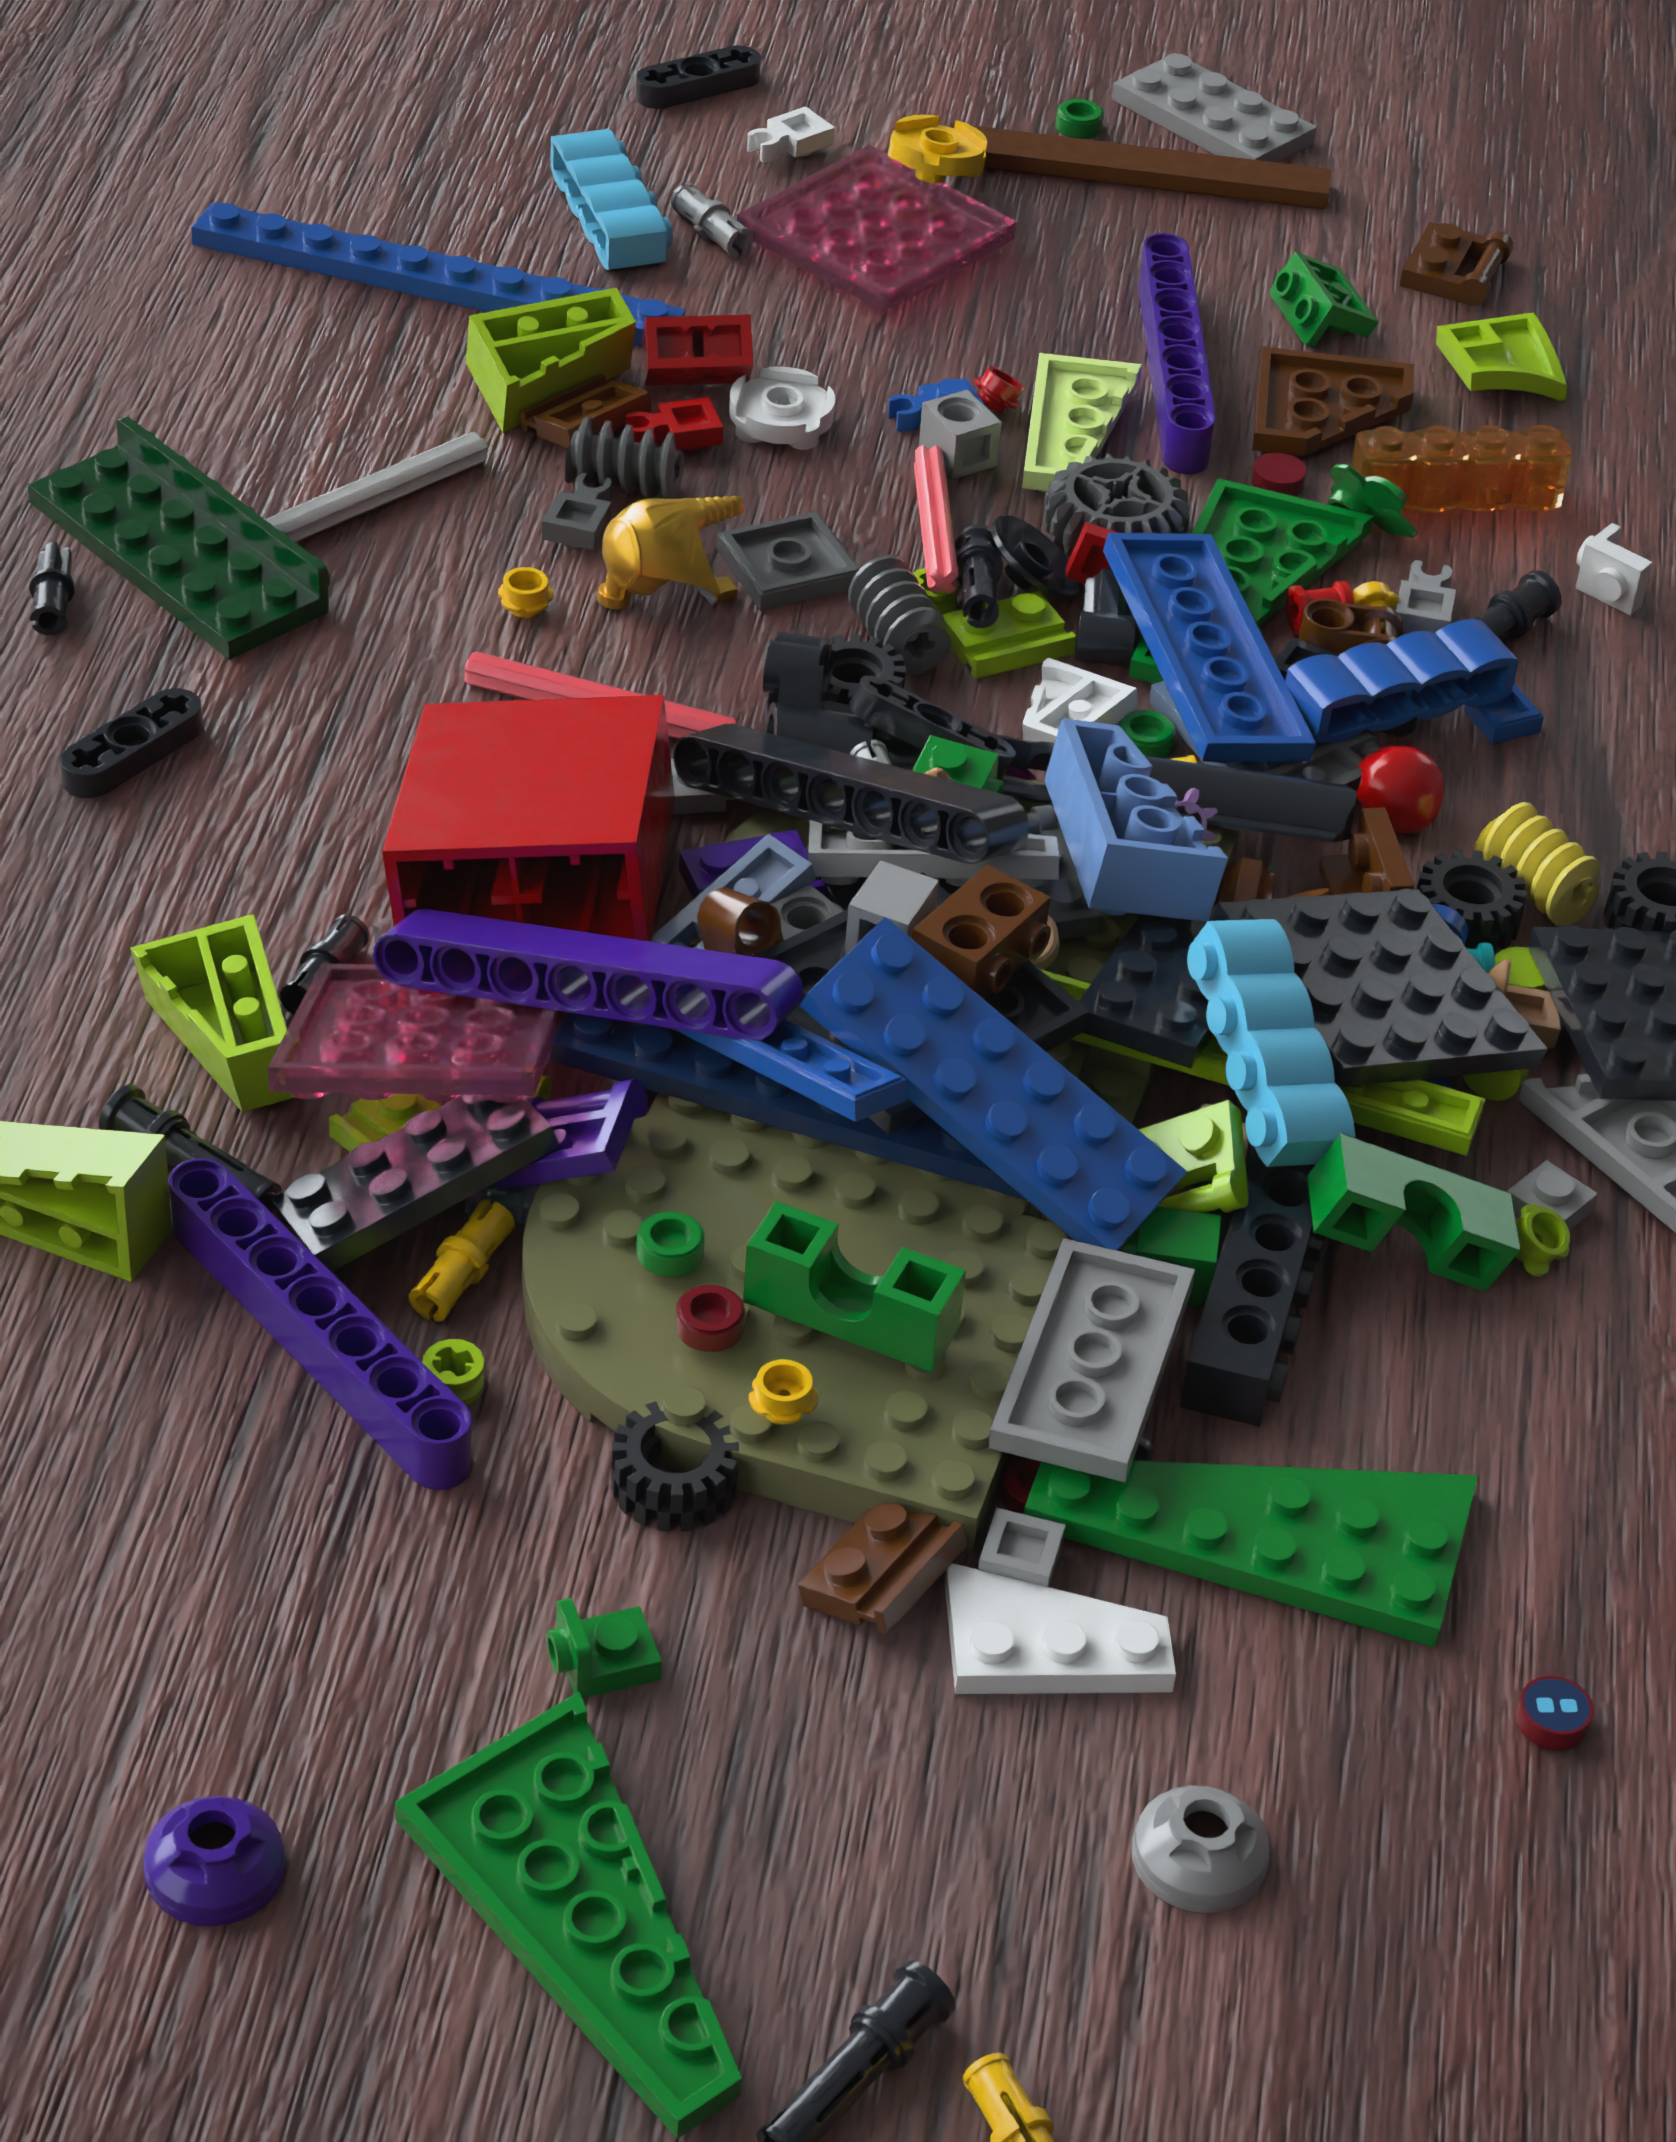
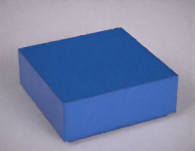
M1516 684L1513 685L1512 693L1499 701L1478 707L1464 706V712L1491 744L1540 733L1544 716Z

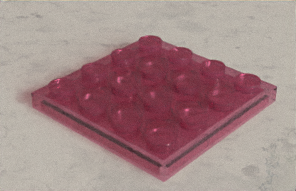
M871 145L737 214V221L752 231L753 241L760 247L769 249L791 261L795 266L813 273L829 282L832 286L844 290L866 302L870 307L882 312L888 311L1014 240L1017 221L942 182L927 183L917 179L915 176L916 169L890 158L888 154Z
M321 964L268 1066L270 1092H290L292 1096L301 1099L319 1098L328 1093H356L359 1098L365 1100H381L393 1094H421L423 1098L430 1101H447L459 1095L487 1096L490 1100L496 1102L518 1101L525 1096L535 1095L565 1012L401 987L385 979L375 964Z

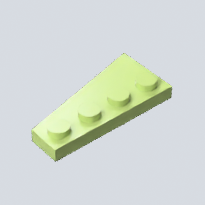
M1039 353L1023 474V489L1038 490L1046 494L1049 490V483L1054 481L1056 471L1066 470L1069 462L1075 461L1083 464L1086 456H1092L1096 459L1140 383L1142 364Z

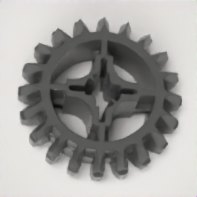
M1106 454L1105 458L1100 460L1092 456H1086L1083 464L1075 461L1069 462L1066 470L1056 471L1054 481L1049 483V490L1045 494L1044 501L1045 532L1052 535V542L1057 547H1064L1065 556L1068 557L1073 552L1085 522L1118 533L1185 534L1188 532L1190 515L1188 514L1190 506L1188 492L1181 489L1180 479L1168 477V469L1163 467L1152 468L1150 460L1139 463L1131 461L1129 455L1124 459H1114L1110 454Z

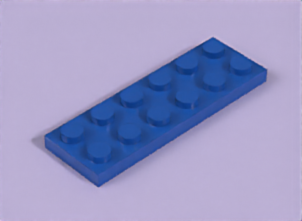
M1108 533L1103 552L1201 761L1216 763L1310 761L1316 742L1289 688L1285 685V680L1212 535Z
M884 917L806 994L800 1005L804 1011L855 1054L907 1080V1098L1075 1241L1118 1251L1188 1172L887 917Z

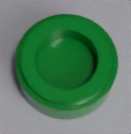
M1067 100L1057 108L1056 129L1063 135L1071 138H1093L1102 132L1104 111L1098 104L1089 100Z
M1136 710L1128 713L1119 721L1118 725L1144 756L1166 758L1172 752L1175 726L1163 714L1152 710Z
M668 1211L653 1214L646 1218L638 1227L636 1241L637 1259L645 1269L660 1276L676 1277L688 1274L695 1270L703 1260L704 1230L697 1220L684 1213Z

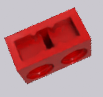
M751 315L645 317L642 331L644 386L734 384L738 378L745 374V383L748 382L754 366Z

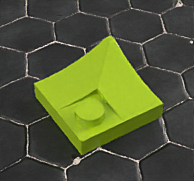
M1533 312L1437 326L1436 345L1470 391L1488 389L1520 390L1541 394L1558 401L1566 400L1567 383L1560 362L1545 329Z

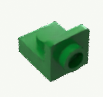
M572 1598L556 1601V1629L547 1630L546 1632L547 1649L555 1673H567L574 1694L580 1692L583 1699L661 1680L662 1660L640 1606L580 1620Z

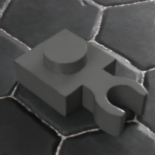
M581 473L575 480V494L559 491L542 520V540L561 543L570 548L595 550L611 520V479L606 478L604 484L600 487L590 488L587 487V473Z

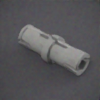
M685 183L686 189L682 185L677 187L671 197V206L677 213L693 223L694 231L703 239L709 237L731 257H739V252L742 255L747 253L753 243V233L730 215V210L725 204L719 200L709 199L692 183Z

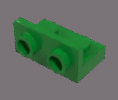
M1294 251L1285 267L1279 271L1269 291L1270 296L1301 341L1310 347L1316 346L1327 328L1341 335H1346L1349 331L1369 338L1379 323L1341 268Z

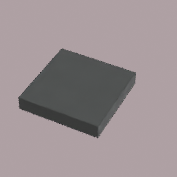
M817 511L717 533V551L760 611L846 592L854 575L860 570Z

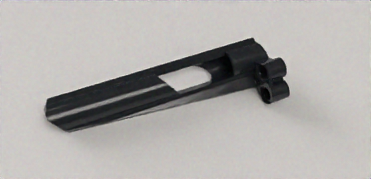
M778 631L775 640H770L764 666L763 692H768L765 704V732L850 754L855 746L866 741L873 759L876 756L871 747V740H879L885 744L888 757L893 766L913 770L922 752L921 749L863 721L850 710L849 705L827 701L835 660V650H832L830 639ZM995 734L1007 741L1016 752L1010 766L1047 771L1055 743L1030 741ZM1145 756L1152 765L1149 777L1162 784H1168L1177 795V801H1183L1185 794L1191 788H1196L1199 790V797L1195 804L1201 809H1217V813L1207 819L1208 825L1332 843L1350 839L1357 792L1347 785ZM998 779L1005 782L1003 795L1052 802L1046 785ZM1180 814L1182 817L1191 816L1190 814Z

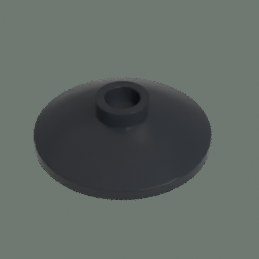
M1000 515L991 525L992 537L1002 557L1008 563L1004 570L1013 583L1025 590L1033 586L1041 592L1060 599H1072L1080 591L1081 585L1079 582L1066 578V565L1069 559L1046 535L1029 523L1014 516Z

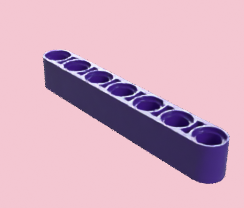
M1156 233L1144 240L1138 290L1161 457L1164 465L1172 471L1182 474H1197L1204 471L1209 464L1215 412L1189 246L1183 238L1174 234Z
M417 909L410 913L378 939L373 951L374 962L380 974L390 983L401 987L738 1039L762 1040L770 1036L797 1009L802 1002L804 992L801 979L795 970L786 963L777 960L431 909Z
M206 1158L190 1159L176 1166L169 1176L172 1229L177 1240L415 1482L433 1490H448L464 1482L471 1471V1413L466 1405L225 1166L215 1160Z

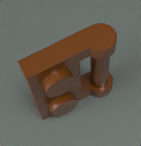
M1429 222L1402 269L1399 286L1469 305L1482 304L1490 293V281L1499 264L1506 262L1512 253L1513 241L1504 232L1495 231L1486 237L1463 231L1453 224ZM1469 258L1479 260L1473 272L1468 273L1465 277L1460 276Z

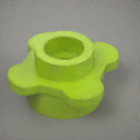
M1533 1203L1524 1206L1521 1209V1217L1516 1220L1520 1251L1516 1257L1524 1263L1528 1273L1540 1277L1549 1271V1263L1554 1259L1562 1260L1568 1256L1570 1232L1563 1218L1554 1210L1540 1207Z

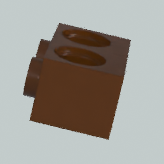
M987 864L912 930V939L981 998L986 999L991 993L997 994L1001 992L1015 971L1028 960H1036L1045 950L1051 936V928L1047 925L1051 897Z

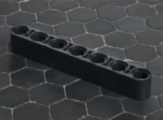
M723 724L685 735L674 746L673 762L676 772L681 780L692 788L962 863L976 864L1011 852L1023 846L1028 838L1029 822L1026 812L1021 804L1010 796L736 724Z

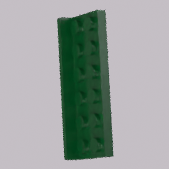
M128 416L116 421L117 446L102 450L90 458L67 468L56 470L51 475L28 484L29 503L229 660L329 613L328 587L330 585V575L321 559L311 555L291 540L285 532L275 528L258 515L252 507L242 503L222 488L216 480L210 479L189 463L184 456L177 454L157 439L151 431L145 430Z

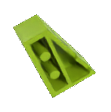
M617 287L470 315L466 365L502 433L521 424L520 410L597 375H604L607 381L631 368L636 321Z
M254 914L130 947L147 1002L242 1112L305 1095Z
M0 1121V1235L132 1282L172 1231L165 1135Z

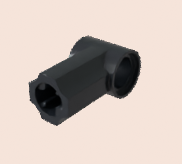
M1101 569L1097 575L1086 579L1083 611L1080 610L1075 661L1130 666L1133 656L1136 620L1134 616H1131L1132 612L1112 569Z

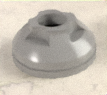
M1189 1785L1173 1788L1158 1795L1148 1803L1141 1813L1131 1843L1132 1862L1137 1875L1144 1885L1159 1899L1172 1906L1199 1913L1221 1912L1244 1904L1258 1892L1263 1884L1270 1860L1269 1836L1263 1821L1255 1810L1241 1798L1225 1790L1210 1786ZM1207 1811L1223 1819L1228 1830L1219 1837L1204 1838L1191 1832L1185 1825L1184 1819L1191 1813Z

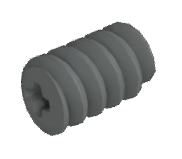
M585 416L578 431H575L572 435L565 462V481L569 484L575 480L577 475L587 473V487L593 486L598 479L600 486H602L605 479L610 478L611 491L620 483L621 490L626 495L635 494L639 487H641L642 494L647 499L657 497L660 491L662 492L663 499H675L682 481L684 455L681 450L676 449L674 433L669 432L662 445L656 446L654 430L648 428L641 442H635L633 426L627 424L620 438H614L613 424L611 421L606 420L599 434H593L592 419Z
M892 555L877 557L863 565L854 575L848 589V601L853 612L859 617L861 624L867 629L870 637L880 639V648L890 644L895 648V655H902L904 666H906V675L924 673L937 666L946 657L952 644L949 635L945 632L946 622L944 617L937 611L934 602L928 598L925 589L919 585L916 576L910 572L904 560Z

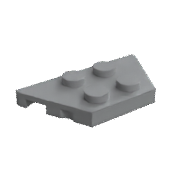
M1588 1074L1577 1075L1575 1086L1545 1088L1541 1078H1530L1522 1083L1519 1101L1676 1233V1101L1600 1099Z

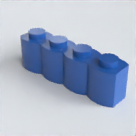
M1465 619L1448 624L1435 633L1431 631L1407 633L1392 640L1387 645L1377 642L1365 643L1350 648L1339 656L1322 654L1308 657L1288 668L1285 685L1289 688L1313 738L1319 743H1337L1350 739L1365 729L1371 731L1389 730L1403 725L1414 717L1421 719L1437 718L1455 711L1462 705L1478 707L1499 701L1512 693L1519 660L1483 621Z

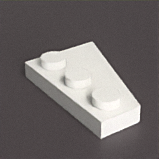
M953 1563L945 1570L944 1582L955 1694L1173 1692L1176 1671L1167 1616Z

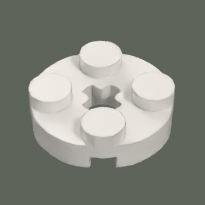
M778 366L760 369L759 378L745 383V374L734 382L730 390V419L736 425V436L744 442L757 443L764 441L776 444H789L793 448L807 450L818 445L819 436L825 433L834 421V391L828 386L826 392L818 386V376L802 369Z

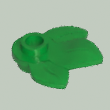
M1336 464L1330 470V475L1335 483L1331 487L1332 496L1328 500V505L1373 515V523L1387 533L1408 538H1414L1417 535L1416 528L1400 512L1407 504L1408 497L1395 483L1379 476L1364 478L1351 465Z

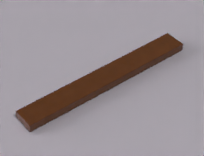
M951 123L950 127L954 128L955 123ZM973 126L980 130L987 138L984 168L1318 209H1327L1331 169Z

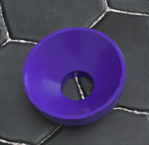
M208 1796L182 1803L166 1813L158 1821L147 1839L143 1860L145 1885L154 1902L164 1912L177 1920L202 1926H219L235 1923L250 1917L264 1908L276 1895L283 1881L286 1867L281 1834L275 1822L264 1810L251 1802L236 1797ZM210 1822L226 1824L235 1832L234 1838L226 1846L214 1850L199 1848L189 1839L196 1828Z

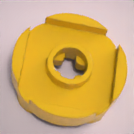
M912 115L901 118L896 122L895 130L891 134L888 156L910 168L916 169L915 176L917 179L927 183H941L944 181L945 176L979 177L983 174L987 138L977 128L955 120L954 128L939 125L940 116Z

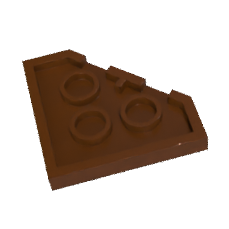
M1261 346L1252 450L1306 456L1411 410L1414 395L1415 364Z

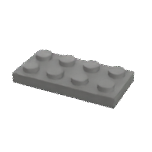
M1170 54L1113 83L1112 100L1214 155L1278 163L1315 142L1316 126L1299 118L1295 112L1284 110L1268 102L1260 94L1247 91L1228 81L1224 75L1211 72L1192 62L1186 55Z
M1063 1238L990 1428L989 1449L1126 1482L1193 1288L1195 1269Z

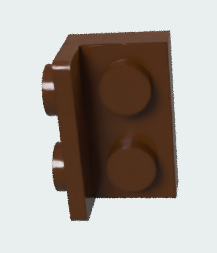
M1385 807L1362 808L1358 832L1350 835L1347 855L1320 857L1318 869L1325 888L1329 889L1330 895L1414 889L1413 880Z

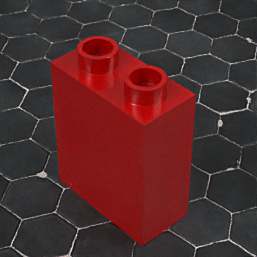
M664 695L424 704L382 849L393 925L395 926L417 909H431L650 942L675 803Z

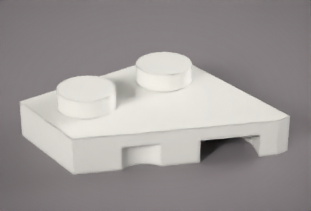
M1047 658L1042 664L1041 684L1035 685L1031 696L1032 706L1027 709L1022 723L1023 739L1055 743L1062 718L1116 725L1125 715L1138 708L1137 688Z

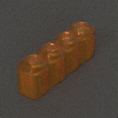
M1485 425L1461 433L1444 426H1431L1427 429L1416 430L1410 433L1400 431L1394 427L1381 426L1356 434L1351 466L1364 478L1379 476L1399 486L1408 497V502L1403 509L1442 512L1457 507L1473 511H1496L1513 507L1522 510L1541 511L1561 506L1573 452L1564 431L1557 430L1548 425H1534L1531 428L1519 429L1514 432L1494 425Z

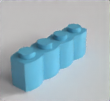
M610 129L551 136L550 167L559 189L565 192L571 211L576 217H579L585 236L589 242L594 244L602 266L606 270L666 262V248L671 247L673 243L671 223L668 217L661 216L657 209L654 193L647 191L642 183L638 166H632L629 161L624 142L622 140L617 141Z
M1275 919L1208 921L1189 946L1187 965L1191 977L1196 980L1202 994L1208 999L1206 1011L1208 1027L1216 1036L1223 1051L1228 1055L1226 1077L1228 1084L1235 1090L1239 1101L1247 1110L1245 1123L1247 1138L1267 1167L1317 1164L1340 1133L1355 1138V1127L1347 1099L1342 1090L1335 1084L1334 1068L1327 1044L1319 1031L1314 1027L1313 1009L1308 992L1301 979L1294 972L1293 954L1287 935Z

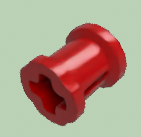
M1335 581L1331 588L1304 590L1302 586H1290L1287 591L1286 615L1293 635L1299 636L1305 607L1311 601L1331 599L1341 603L1354 604L1353 593L1347 581Z

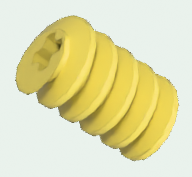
M1521 802L1512 806L1505 813L1489 822L1476 840L1474 850L1483 852L1482 860L1490 861L1494 855L1503 859L1502 869L1512 865L1518 870L1516 878L1523 877L1526 883V899L1531 900V903L1541 913L1547 914V917L1556 926L1571 925L1585 917L1594 906L1599 895V885L1596 883V880L1600 874V863L1593 856H1584L1583 848L1576 842H1568L1569 837L1561 829H1553L1552 822L1546 816L1537 815V810L1531 803Z

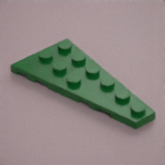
M1218 478L1191 534L1212 535L1259 628L1286 605L1287 591L1290 586H1302L1305 589L1371 533L1374 516ZM1142 635L1131 658L1129 678L1149 682L1150 684L1162 682L1164 680Z
M1133 1460L1126 1482L1041 1462L1025 1505L1024 1515L1065 1524L1064 1538L1434 1648L1440 1632L1478 1475Z
M577 1692L395 1801V1820L668 2130L678 2139L741 2096L742 2077L709 1999H704L690 1966L691 1956L682 1934L676 1933L666 1909V1897L629 1808L627 1804L621 1802L610 1775V1763L602 1744H597L587 1721L588 1711L580 1692Z

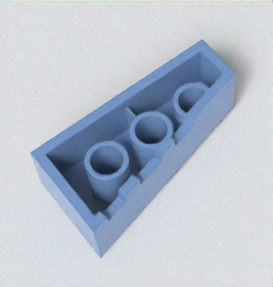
M1062 718L1044 781L1088 908L1097 909L1102 913L1113 916L1135 913L1208 922L1228 860L1226 855L1218 846H1208L1207 848L1201 841L1204 828L1194 816L1182 817L1175 809L1174 805L1177 795L1168 784H1162L1149 777L1152 765L1119 725Z

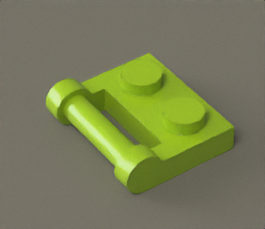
M1226 1100L1138 1129L1188 1171L1172 1191L1212 1179L1211 1184L1165 1198L1158 1207L1200 1213L1221 1208L1223 1212L1228 1213L1247 1206L1248 1186L1241 1110L1231 1101Z

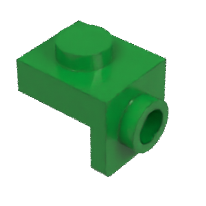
M932 735L929 736L912 770L925 773L936 767L942 768L954 782L1004 794L1005 782L997 779L999 754Z

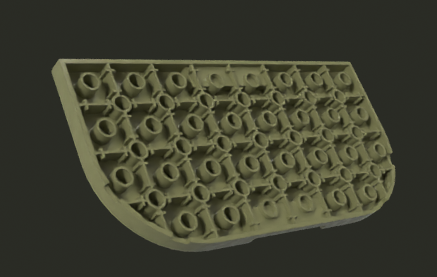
M1005 775L1003 778L1005 780L1046 785L1036 780H1025ZM1010 796L1021 804L1026 814H1029L1031 808L1035 806H1053L1050 801ZM762 808L742 823L724 843L764 836L770 833L796 830L808 852L810 820ZM1058 821V829H1059V831H1060V833H1061V835H1062V837H1063V839H1064V836H1063V833H1062V830H1061V827H1060V824H1059V821ZM1207 824L1206 830L1212 832L1217 837L1216 841H1201L1207 848L1208 846H1218L1228 858L1214 904H1218V895L1228 866L1234 865L1239 831ZM1100 912L1102 915L1100 933L1059 940L1058 955L1054 962L1044 970L1091 984L1140 914L1113 916ZM697 936L688 944V947H696L702 939ZM1071 1039L1047 1051L1051 1057L1135 1127L1158 1065ZM605 1078L599 1092L611 1090L613 1085L620 1081ZM645 1089L648 1099L647 1112L644 1117L634 1120L615 1171L605 1172L597 1176L586 1175L544 1182L539 1185L529 1209L523 1236L522 1290L525 1305V1322L533 1347L546 1373L562 1395L589 1422L598 1418L614 1431H616L619 1424L626 1426V1416L630 1413L655 1424V1435L661 1439V1454L654 1457V1462L679 1473H686L699 1468L702 1465L703 1455H710L711 1445L730 1450L731 1459L737 1460L738 1491L855 1523L868 1509L883 1503H895L901 1505L906 1512L937 1515L938 1524L948 1527L954 1521L962 1523L968 1546L961 1553L973 1556L1011 1455L989 1449L990 1428L1063 1238L1074 1240L1033 1204L1024 1199ZM775 1201L839 1223L838 1246L842 1255L851 1265L866 1274L884 1276L902 1247L966 1270L960 1327L932 1373L744 1303V1333L739 1342L731 1348L719 1352L699 1351L687 1346L678 1337L675 1329L676 1305L685 1292L702 1285L725 1287L735 1292L743 1301L746 1244ZM660 1212H680L691 1216L700 1223L705 1233L704 1257L701 1264L695 1270L682 1276L666 1277L654 1274L640 1264L636 1255L637 1230L640 1224L649 1216ZM787 1359L796 1361L804 1365L812 1375V1388L818 1391V1404L812 1413L802 1414L799 1422L784 1425L776 1424L764 1416L756 1414L750 1406L749 1393L754 1391L752 1388L753 1380L762 1366L774 1360Z

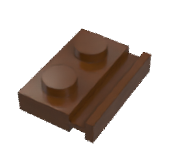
M600 374L519 412L523 431L529 432L536 429L538 437L559 444L563 449L568 450L572 435L575 431H578L585 416L592 419L593 434H599L606 420L612 422L613 431L623 430L625 428L626 414L638 411L650 413L652 408L648 391L617 380L606 383L605 376Z
M883 1503L868 1509L798 1583L802 1604L810 1609L858 1625H862L865 1620L877 1624L878 1632L888 1634L968 1546L964 1526L956 1521L949 1527L938 1524L937 1515L906 1512L901 1505L895 1503Z

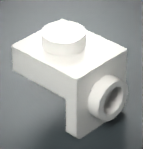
M1611 523L1596 536H1589L1580 547L1576 558V563L1580 566L1575 588L1631 616L1642 607L1653 562L1619 546L1622 527Z

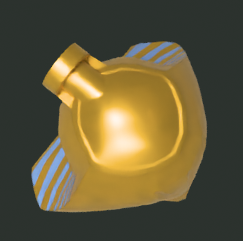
M740 496L682 499L653 498L638 500L629 505L613 518L605 529L602 555L607 569L606 582L599 586L597 601L609 609H625L630 604L632 594L641 596L651 595L669 581L694 585L712 606L723 600L735 599L738 588L730 578L714 577L707 560L706 551L703 548L700 532L704 527L718 524L719 521L724 522L726 519H732L733 516L742 514L744 512L743 498Z

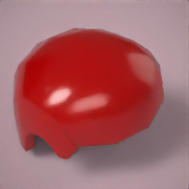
M1388 746L1377 749L1361 760L1358 768L1362 770L1360 785L1356 791V798L1361 802L1363 808L1385 807L1395 834H1413L1434 822L1439 814L1444 798V780L1441 769L1430 755L1412 746Z

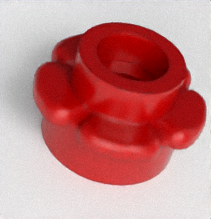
M989 366L982 378H975L974 383L976 387L981 389L978 396L985 406L999 413H1003L1006 407L1010 409L1018 408V398L1024 387L1014 377L1001 369Z

